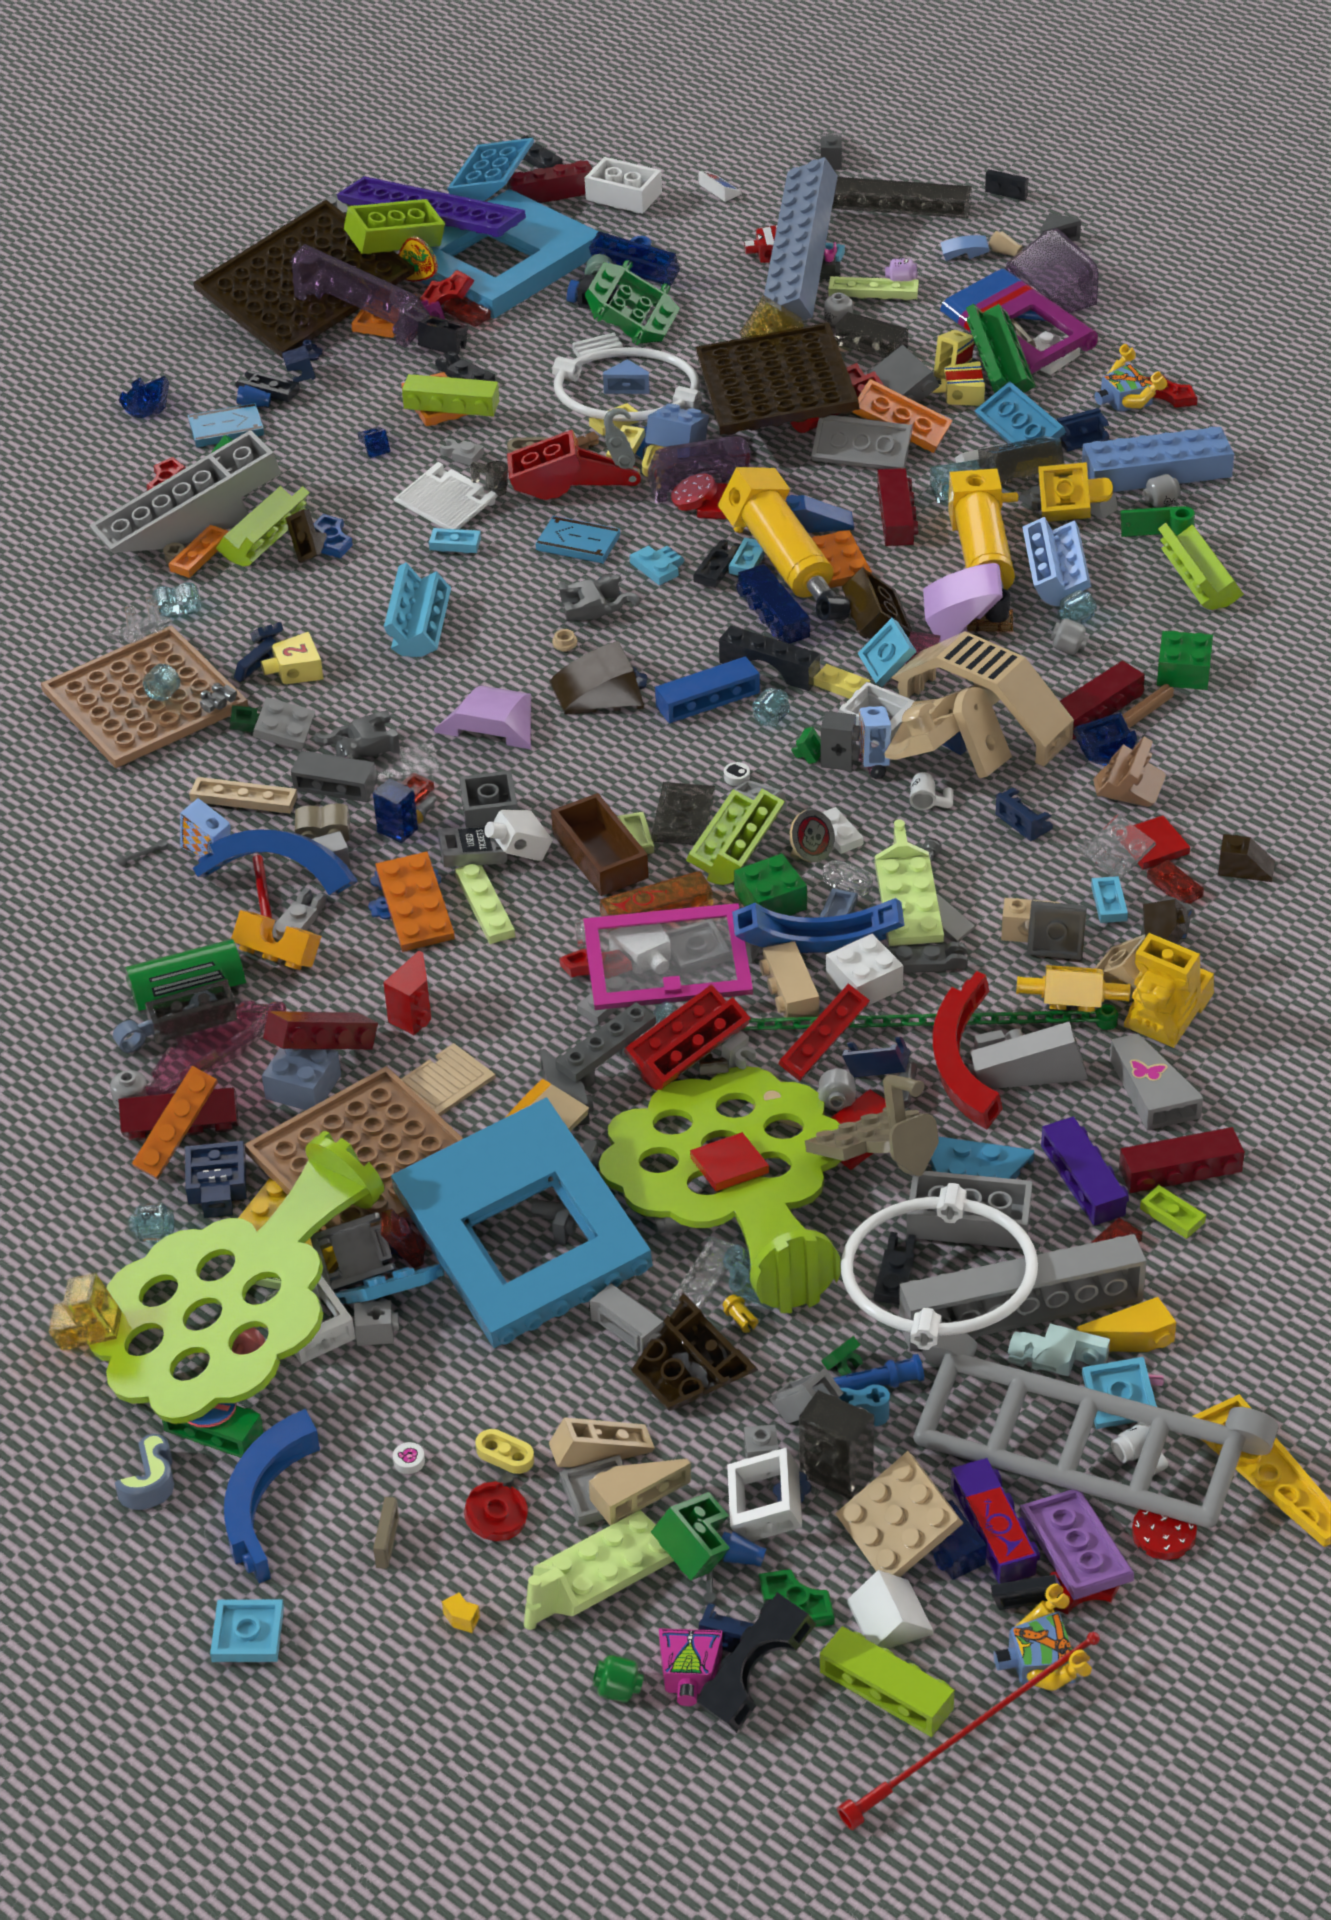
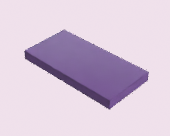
M1068 1490L1020 1505L1021 1516L1073 1600L1134 1581V1572L1082 1492Z

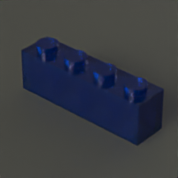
M598 231L589 246L591 257L603 254L608 256L613 261V264L620 266L623 265L624 261L629 260L627 266L630 262L633 264L630 272L642 279L659 284H667V286L670 285L671 287L680 271L676 253Z
M765 564L738 572L736 589L739 596L747 601L750 609L757 613L762 624L767 625L774 638L791 644L810 637V617Z

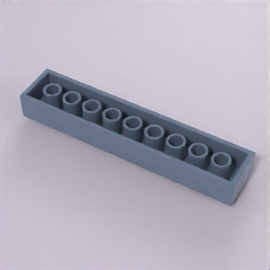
M825 157L812 160L801 167H794L787 172L761 308V314L774 332L813 317L838 177Z

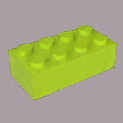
M423 199L348 206L344 230L362 254L400 250L404 242L409 238L418 239L426 248L441 246L445 223L428 200Z

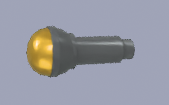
M434 795L427 797L420 805L409 809L408 818L410 822L420 824L425 820L426 813L434 806L437 800Z

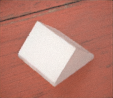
M878 1570L848 1598V1605L863 1636L879 1647L889 1649L933 1635V1629L907 1579Z

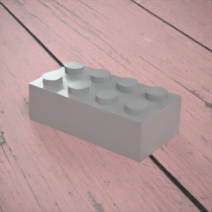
M924 1171L921 1176L913 1175L909 1200L939 1197L941 1188L946 1187L948 1183H956L966 1190V1199L986 1204L1003 1212L1016 1221L1028 1235L1032 1181ZM937 1209L918 1210L907 1213L906 1238L911 1234L916 1235V1239L1022 1249L1015 1237L1004 1227L986 1217L964 1211L963 1218L958 1219L955 1223L944 1222L941 1217L937 1216Z

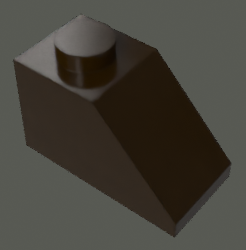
M1223 834L1218 876L1272 882L1275 860L1251 837Z
M1176 899L1143 904L1145 938L1148 933H1151L1177 944L1186 933L1185 923H1188L1186 907Z

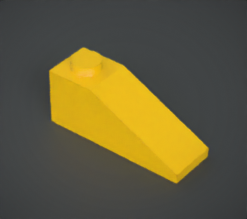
M1155 1297L1077 1326V1331L1110 1339V1352H1149L1157 1348H1164L1175 1341L1176 1321L1160 1298Z

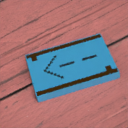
M256 403L188 415L196 447L218 444L224 435L236 439L249 430L257 437L264 435V428Z
M553 516L535 543L536 550L604 563L620 537V529Z

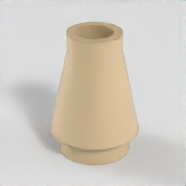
M1003 231L994 232L989 241V247L992 248L993 252L1010 255L1018 258L1023 250V246L1019 245Z

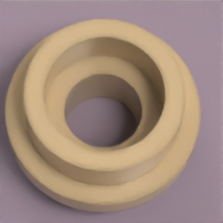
M569 629L558 630L552 639L553 647L563 652L570 651L576 647L577 637Z

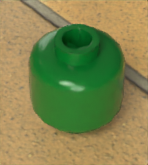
M608 1655L603 1661L598 1660L592 1687H597V1693L602 1698L626 1703L632 1698L633 1693H640L644 1675L638 1673L636 1661Z

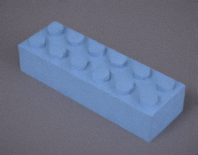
M1209 427L1174 433L1166 432L1158 435H1142L1109 441H1094L1083 444L1082 463L1087 462L1088 479L1109 478L1113 485V492L1146 488V483L1150 478L1169 474L1172 478H1176L1179 484L1230 478L1233 472L1234 452L1222 427Z

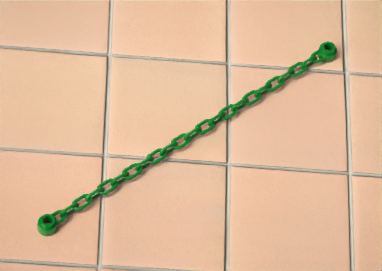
M1104 1004L1095 1012L1078 1010L973 1013L971 1016L973 1021H968L966 1024L1066 1023L1069 1021L1073 1023L1086 1021L1095 1022L1103 1030H1111L1118 1025V1011L1113 1005ZM937 1014L858 1016L855 1020H865V1023L855 1024L854 1020L848 1028L934 1026V1022H927V1018H936ZM1081 1014V1018H1071V1015ZM1089 1014H1096V1018H1089ZM1035 1015H1045V1019H1035ZM1053 1015H1063V1019H1053ZM999 1016H1009V1020H999ZM1017 1016H1027V1019L1017 1020ZM817 1017L751 1018L750 1022H757V1026H746L742 1030L808 1029L810 1025H801L800 1021H811L810 1024H812ZM981 1017H991V1020L981 1021ZM919 1018V1022H909V1019ZM873 1019H883V1023H873ZM891 1019H901V1023H891ZM793 1021V1025H783V1022ZM764 1022H775V1026H765Z

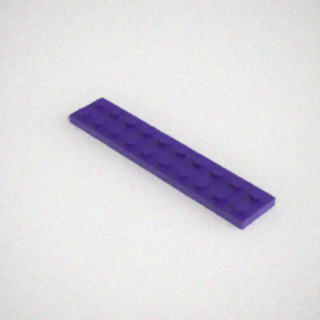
M366 176L337 194L338 200L349 206L427 199L445 223V227H456L460 230L474 231L477 234L492 235V237L503 236L506 231L517 226L519 222L526 218L525 210Z

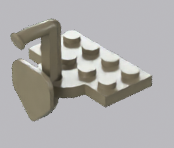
M887 1075L883 1080L886 1107L883 1108V1112L863 1115L860 1121L842 1123L838 1125V1129L833 1131L826 1130L816 1133V1137L805 1141L806 1152L843 1161L866 1152H891L892 1159L903 1172L914 1176H921L939 1142L937 1123L930 1114H920L918 1110L906 1111L902 1090L910 1092L913 1097H918L924 1090L923 1081H916L897 1075Z

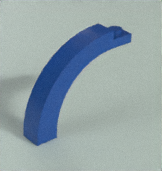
M247 830L223 837L209 845L214 854L208 853L198 859L199 864L193 867L197 877H208L240 857L254 853L270 852L291 858L306 867L320 881L328 895L336 896L358 882L347 865L331 850L308 837L280 830Z
M897 898L862 911L832 917L808 918L788 916L770 911L757 903L732 912L734 933L739 939L762 948L795 941L800 953L833 952L870 934H873L879 941L886 939V933L905 926L902 902Z
M306 1409L281 1420L256 1439L235 1466L226 1489L224 1521L235 1565L243 1562L248 1573L254 1572L258 1583L271 1579L268 1559L254 1532V1518L260 1499L267 1487L283 1470L301 1458L320 1451L317 1430Z

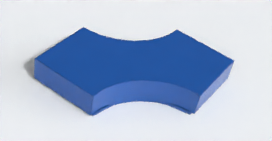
M322 514L314 523L316 532L327 534L321 553L341 559L353 545L352 538L341 531L344 527L343 519Z

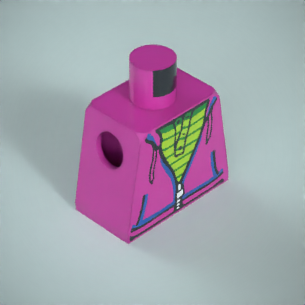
M659 1628L660 1657L665 1691L677 1693L678 1704L686 1707L693 1706L697 1703V1694H700L703 1686L708 1681L713 1680L718 1673L723 1655L722 1631Z

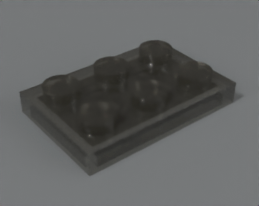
M663 782L651 832L652 841L695 845L709 825L715 796V786Z

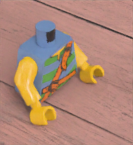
M1123 344L1119 349L1122 357L1120 360H1116L1109 372L1103 376L1101 390L1095 392V400L1098 405L1109 403L1119 412L1152 405L1153 396L1156 394L1155 391L1163 390L1167 386V381L1161 372L1153 373L1150 382L1130 363L1125 365L1126 362L1135 359L1136 353L1133 347L1129 350V346Z
M1059 1584L1050 1585L1046 1590V1599L1048 1601H1042L1025 1618L1010 1629L1009 1648L997 1650L993 1653L997 1670L1016 1668L1022 1685L1072 1650L1059 1612H1054L1055 1607L1063 1609L1069 1605V1597L1064 1593L1061 1594L1063 1588ZM1076 1650L1071 1654L1068 1662L1034 1686L1055 1691L1066 1684L1075 1683L1077 1673L1083 1677L1089 1676L1092 1672V1667L1087 1663L1090 1660L1089 1655L1083 1650Z

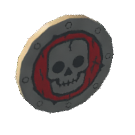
M815 809L804 810L799 813L793 820L790 828V843L793 847L790 856L797 860L801 858L809 863L820 862L829 856L835 842L834 828L830 819L824 813Z

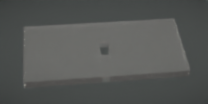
M433 743L400 748L399 754L387 751L372 757L360 756L357 758V760L375 763L377 783L440 773Z

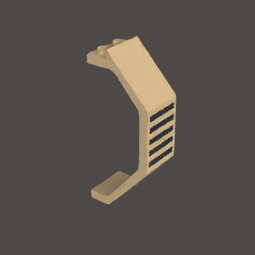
M966 631L920 651L891 677L898 681L899 695L909 699L914 693L919 695L924 690V683L928 680L934 681L936 679L937 667L992 690L1036 745L1035 763L1043 767L1073 738L1074 719L1026 657Z

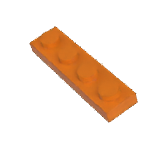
M194 1066L190 1068L133 1160L132 1165L157 1180L159 1179L217 1085L218 1081L216 1078Z

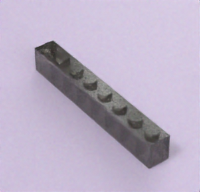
M837 177L832 209L968 218L971 209L972 186Z

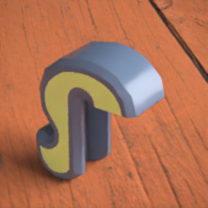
M149 1434L138 1443L145 1476L137 1475L115 1482L117 1496L122 1506L135 1510L152 1508L164 1503L173 1493L174 1480L170 1467L173 1462L168 1440L161 1434Z

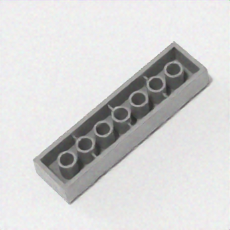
M1135 1234L1038 1254L1036 1281L1026 1300L1001 1321L966 1334L973 1338L1143 1301L1147 1260ZM1025 1257L901 1283L899 1317L914 1320L915 1313L920 1312L922 1308H931L941 1315L942 1323H951L973 1319L991 1312L1008 1301L1020 1287L1025 1275ZM902 1331L909 1351L918 1350L919 1348L914 1343H911V1333Z

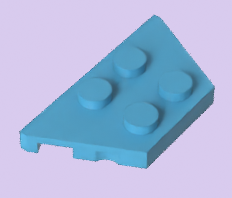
M938 1136L939 1142L929 1163L935 1172L1016 1179L1020 1175V1169L1026 1163L1031 1164L1034 1161V1150Z
M440 1264L419 1270L406 1267L392 1271L393 1277L385 1279V1276L381 1275L363 1280L364 1285L335 1293V1295L342 1304L364 1302L428 1284L438 1279V1277L444 1276L445 1273Z

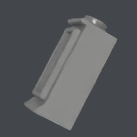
M613 1284L608 1285L590 1300L591 1321L598 1322L633 1349L640 1351L641 1354L651 1339H658L661 1336L659 1333L664 1327L663 1321Z
M824 1368L819 1373L816 1372L794 1381L790 1380L769 1399L788 1424L823 1412L827 1408L823 1402L838 1398L843 1392L827 1369Z

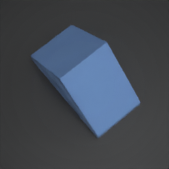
M627 359L603 372L604 394H650L649 372Z

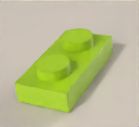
M1160 1185L1140 1201V1210L1186 1239L1205 1224L1206 1214Z

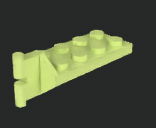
M898 819L894 822L893 845L875 855V868L881 903L894 898L902 902L905 926L887 933L888 945L900 946L944 942V932L929 852L907 842L905 822Z
M639 1510L534 1566L533 1575L528 1579L524 1627L528 1630H533L538 1622L555 1613L575 1616L673 1562L672 1557L660 1546L658 1540L651 1533L656 1524Z

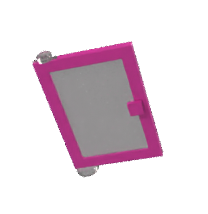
M739 903L576 919L577 947L586 946L594 1010L630 1007L635 1002L644 1006L689 1001L711 984L723 997L753 995L745 941L736 937L734 933L732 912L739 909Z

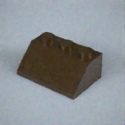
M863 567L842 586L843 592L850 602V615L855 620L856 630L861 637L872 639L891 618L900 624L908 638L914 635L894 588Z

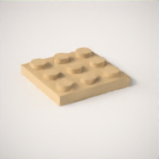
M908 1451L835 1513L876 1572L880 1570L898 1577L905 1574L963 1524L914 1456Z

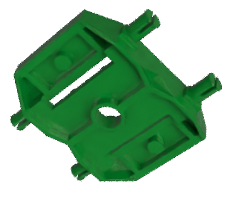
M629 260L624 261L622 266L603 262L585 293L594 320L598 317L596 321L603 320L606 323L618 326L626 335L632 338L633 343L637 341L635 345L662 341L680 310L678 305L668 295L671 290L670 285H668L667 289H665L667 284H663L661 289L651 285L630 272L633 264L630 262L627 266ZM618 284L619 288L608 305L606 302ZM654 306L652 314L645 326H643L642 323L651 307Z

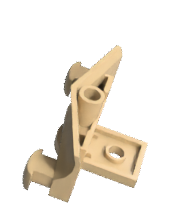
M974 683L973 686L939 699L914 701L912 706L904 712L902 723L884 755L888 759L897 760L931 752L960 731L978 778L987 777L1012 757L992 707L1000 699L992 690Z

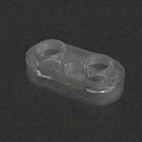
M839 860L827 862L823 867V880L830 886L858 893V896L867 895L873 889V877L865 870Z

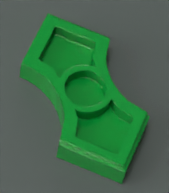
M791 1569L759 1574L763 1604L769 1599H773L778 1592L807 1612L816 1623L815 1627L835 1624L829 1591L816 1590L804 1586L795 1578Z

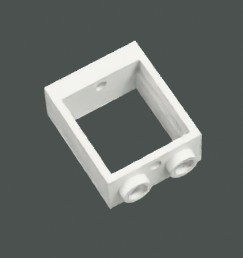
M866 682L859 690L854 692L846 704L841 705L838 713L856 714V725H859L860 708L869 706L886 707L888 715L893 717L890 720L892 741L902 723L904 712L912 706L914 700ZM873 740L872 743L879 745L877 741Z
M322 1275L312 1292L318 1298H322L334 1315V1318L321 1323V1327L312 1341L295 1354L301 1364L356 1339L352 1317ZM278 1291L265 1297L266 1302L273 1298Z
M787 1448L773 1450L766 1454L728 1464L730 1527L733 1531L750 1541H756L802 1528L799 1465ZM780 1475L782 1501L746 1511L744 1485Z

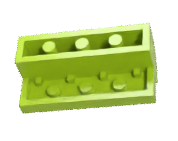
M279 486L222 538L216 549L232 563L243 567L251 565L289 530L285 518L305 509L304 507L307 505L305 499L310 492L302 486L291 496L285 489Z
M1167 523L1158 528L1164 536L1160 539L1164 545L1161 548L1204 608L1215 610L1227 607L1244 595L1243 591L1193 524L1178 536L1174 534Z
M733 789L688 854L686 861L709 873L707 881L718 885L732 883L734 881V870L746 865L779 815L785 801L764 789L760 790L754 800Z

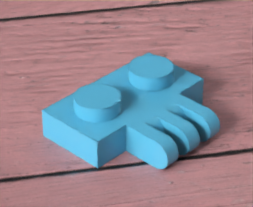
M647 546L631 554L630 563L655 583L661 585L679 576L677 567L684 563V558L669 546H665L657 551Z

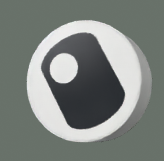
M741 762L730 763L724 768V780L729 785L739 786L746 780H750V769Z

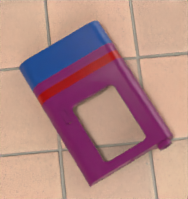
M1000 269L945 299L940 308L942 313L970 333L971 330L966 319L969 317L966 307L974 303L982 312L1000 304L1008 312L1010 319H1014L1032 310L1069 337L1043 351L1036 349L1017 335L1031 374L1066 356V354L1077 348L1085 352L1089 351L1098 342V333L1006 269Z

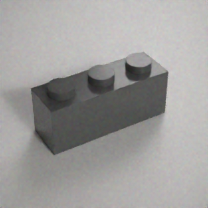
M301 750L291 770L293 787L297 791L368 802L377 783L374 762Z

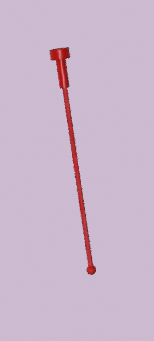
M1090 1632L1085 1641L889 1783L884 1781L855 1803L847 1799L837 1807V1812L843 1823L852 1831L863 1824L865 1821L863 1814L892 1794V1789L1068 1662L1073 1652L1084 1650L1090 1645H1097L1100 1642L1099 1634L1097 1632Z

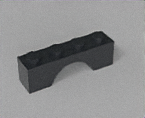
M732 625L719 638V663L721 664L745 656L749 661H764L781 673L787 685L806 691L813 687L814 676L820 671V653Z
M777 1592L773 1599H769L762 1606L760 1616L754 1625L749 1626L743 1632L740 1644L734 1652L729 1653L723 1659L720 1671L714 1679L708 1681L703 1686L697 1702L706 1712L737 1733L756 1707L749 1689L750 1675L754 1666L762 1657L776 1650L797 1651L816 1623L807 1612Z

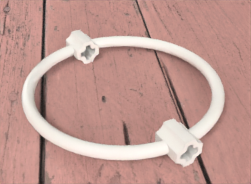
M622 347L590 352L573 360L558 356L552 367V374L555 375L554 391L559 400L571 410L592 418L604 420L608 411L587 407L574 401L565 393L563 381L566 379L576 382L582 371V365L605 358L645 357L670 363L683 370L691 381L690 388L678 386L675 389L673 403L671 404H677L680 406V409L688 410L691 408L700 409L702 402V393L699 391L700 380L695 369L683 359L658 350ZM660 408L629 412L631 415L630 419L618 414L613 417L612 421L648 420V415Z
M948 1183L946 1187L941 1188L939 1197H924L903 1201L873 1214L849 1237L842 1253L841 1275L845 1288L852 1300L877 1321L892 1328L911 1333V1343H914L919 1349L930 1350L932 1346L937 1345L939 1336L977 1331L1009 1316L1029 1296L1038 1273V1259L1035 1247L1025 1230L1003 1212L986 1204L966 1199V1190L956 1183ZM937 1209V1216L941 1217L944 1222L955 1223L958 1219L963 1218V1213L966 1211L986 1217L1009 1231L1023 1250L1026 1268L1020 1287L1003 1305L973 1319L942 1323L941 1315L931 1308H922L920 1312L915 1313L914 1320H909L893 1315L875 1305L864 1295L855 1280L853 1273L854 1256L862 1240L873 1229L896 1216L918 1210Z

